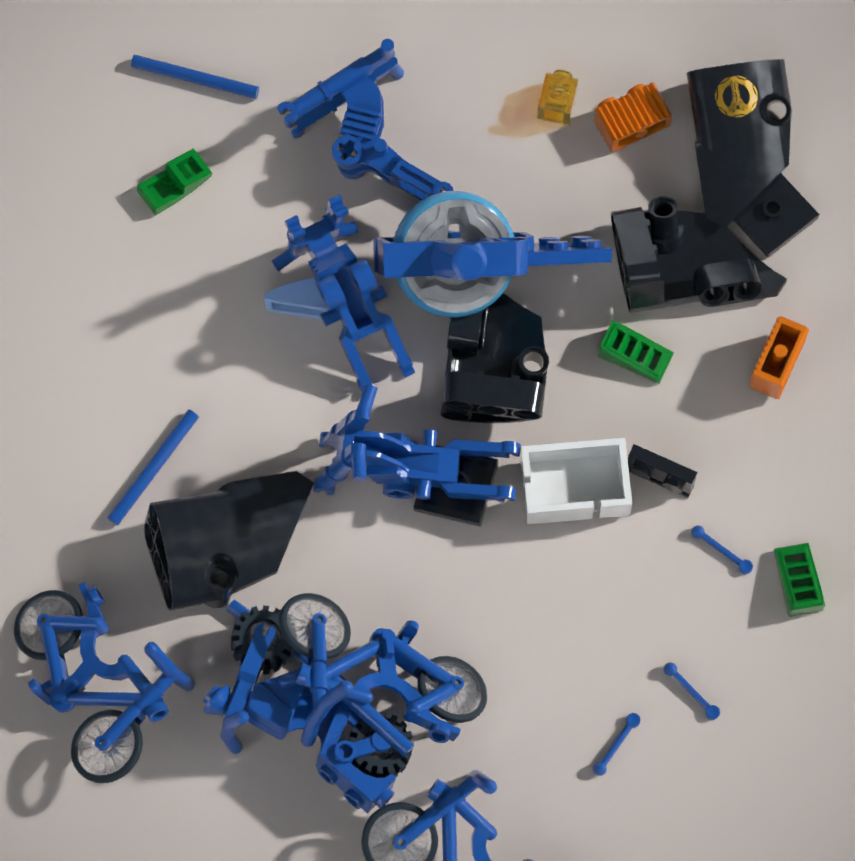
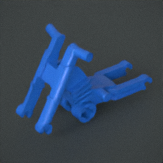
M384 39L381 46L372 53L358 58L323 82L320 80L317 82L318 85L292 102H283L277 107L281 115L288 111L291 112L284 117V123L287 128L297 125V128L291 131L293 138L296 139L305 133L307 127L332 111L335 113L338 111V107L347 103V111L340 128V134L343 136L334 142L332 155L341 174L348 179H358L364 176L366 172H371L419 200L442 191H454L448 182H441L408 163L390 148L384 139H380L384 128V101L376 83L387 74H390L396 80L404 76V70L398 64L397 58L394 57V42L391 39Z
M339 194L327 200L326 215L322 216L321 221L302 228L297 215L285 220V225L288 229V249L271 260V262L279 272L298 257L305 255L308 250L312 260L308 261L315 278L318 291L329 309L320 314V317L325 326L341 320L343 328L338 339L362 393L364 385H372V382L354 342L383 329L403 376L406 378L414 374L415 370L391 317L378 312L374 305L375 302L387 297L383 286H378L376 278L365 259L358 261L356 255L353 254L346 243L338 247L334 241L358 233L355 221L343 224L344 216L349 214V211L344 206L342 197Z
M364 385L357 409L352 410L339 423L334 424L330 432L320 433L319 447L332 446V450H337V453L332 459V464L326 466L325 471L318 477H315L313 492L326 491L327 495H333L335 493V485L346 479L352 471L354 481H366L367 476H369L377 484H383L382 493L391 498H413L415 488L417 487L416 498L428 500L430 499L431 487L441 488L449 498L495 500L502 503L505 502V499L515 501L516 488L512 486L457 483L460 455L510 458L511 454L519 457L520 443L514 441L487 442L454 439L443 448L436 447L437 431L431 429L424 430L422 445L407 438L403 433L363 431L365 425L370 421V412L378 389L375 386Z

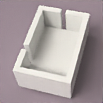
M625 438L521 446L520 459L527 524L592 519L593 512H599V518L630 516L632 495Z

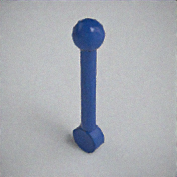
M696 525L692 528L691 534L694 538H701L737 564L742 574L747 575L752 571L753 564L750 560H741L708 536L702 526Z
M666 663L663 668L664 673L668 676H673L706 710L705 714L708 719H717L720 715V709L716 705H710L677 672V666L674 663Z
M631 713L627 716L626 726L603 759L594 764L593 772L596 775L602 776L606 773V765L631 729L639 726L640 716L638 714Z

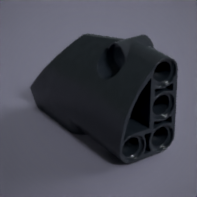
M656 197L648 204V210L644 211L642 207L611 212L618 266L630 313L694 302H701V304L707 307H716L776 297L787 282V278L772 270L756 257L728 227L723 228L706 218L705 213L678 210V203L672 197Z
M291 471L229 482L220 487L217 492L150 503L144 524V535L168 610L173 611L200 606L202 603L211 608H222L229 603L232 594L277 574L314 482L298 471ZM213 584L220 585L223 588H217Z

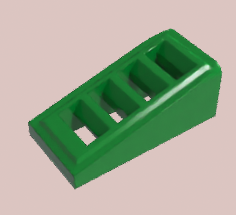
M613 320L598 350V357L659 384L674 355V352ZM616 338L622 340L618 350L612 348ZM629 343L635 345L630 357L624 354ZM644 349L648 352L641 364L636 360L641 350ZM655 354L660 356V359L655 369L652 370L649 368V365Z
M809 543L775 548L774 554L788 617L823 611L825 607L824 597ZM803 554L804 560L785 562L784 557ZM806 568V573L789 575L788 570ZM809 581V585L792 588L791 582ZM809 592L812 594V598L800 600L795 598L797 594Z

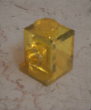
M555 70L553 74L546 73L538 103L537 119L570 125L578 90V79L573 78L570 72Z

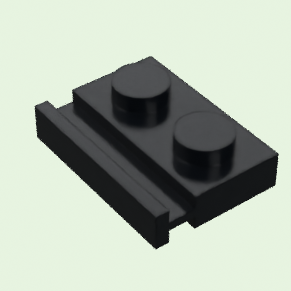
M633 444L628 455L630 473L689 498L698 472Z

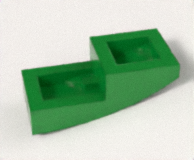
M193 148L167 162L165 170L139 183L137 185V192L156 216L196 190L212 176V172Z

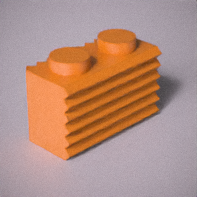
M651 82L649 85H635L628 90L625 96H621L619 99L610 97L598 104L594 113V123L611 153L670 127L672 114L654 82Z
M783 316L776 318L773 329H771L762 353L752 371L749 381L751 389L774 399H780L807 338L808 327Z

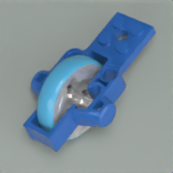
M463 191L441 192L421 200L403 217L394 237L373 238L374 272L379 273L383 278H396L404 294L422 310L448 318L465 317L486 309L502 295L512 276L528 274V266L612 262V248L602 245L601 240L591 239V236H572L571 242L559 241L558 237L539 238V243H534L533 235L526 232H513L505 216L491 202L476 194ZM458 224L459 231H449V225Z

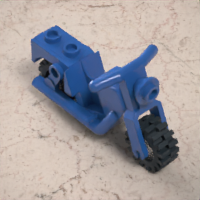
M263 605V609L258 611L257 606L251 608L250 613L244 611L241 614L240 620H236L232 630L230 647L231 651H234L233 658L235 661H241V668L233 690L231 692V688L228 685L222 688L217 685L203 699V702L206 704L203 711L206 714L225 715L220 736L233 754L240 753L243 748L241 741L235 734L237 727L249 722L274 738L282 740L288 732L304 729L306 719L313 710L310 688L294 683L298 669L257 683L262 670L263 675H269L271 669L277 672L281 669L282 664L286 666L294 650L282 635L279 625L281 610L275 608L274 612L269 611V606ZM287 616L288 627L296 639L294 624H289L290 618ZM339 676L332 679L337 682L344 681ZM343 698L330 709L320 723L317 736L320 738L321 749L316 767L318 768L319 775L327 783L337 785L344 792V797L356 809L361 808L368 814L375 806L378 808L385 806L395 794L391 789L399 772L402 773L410 760L414 748V742H411L413 736L411 731H406L407 724L404 721L400 724L396 722L397 716L392 714L390 719L386 717V712L379 713L370 704H363ZM346 723L353 727L348 741H340Z

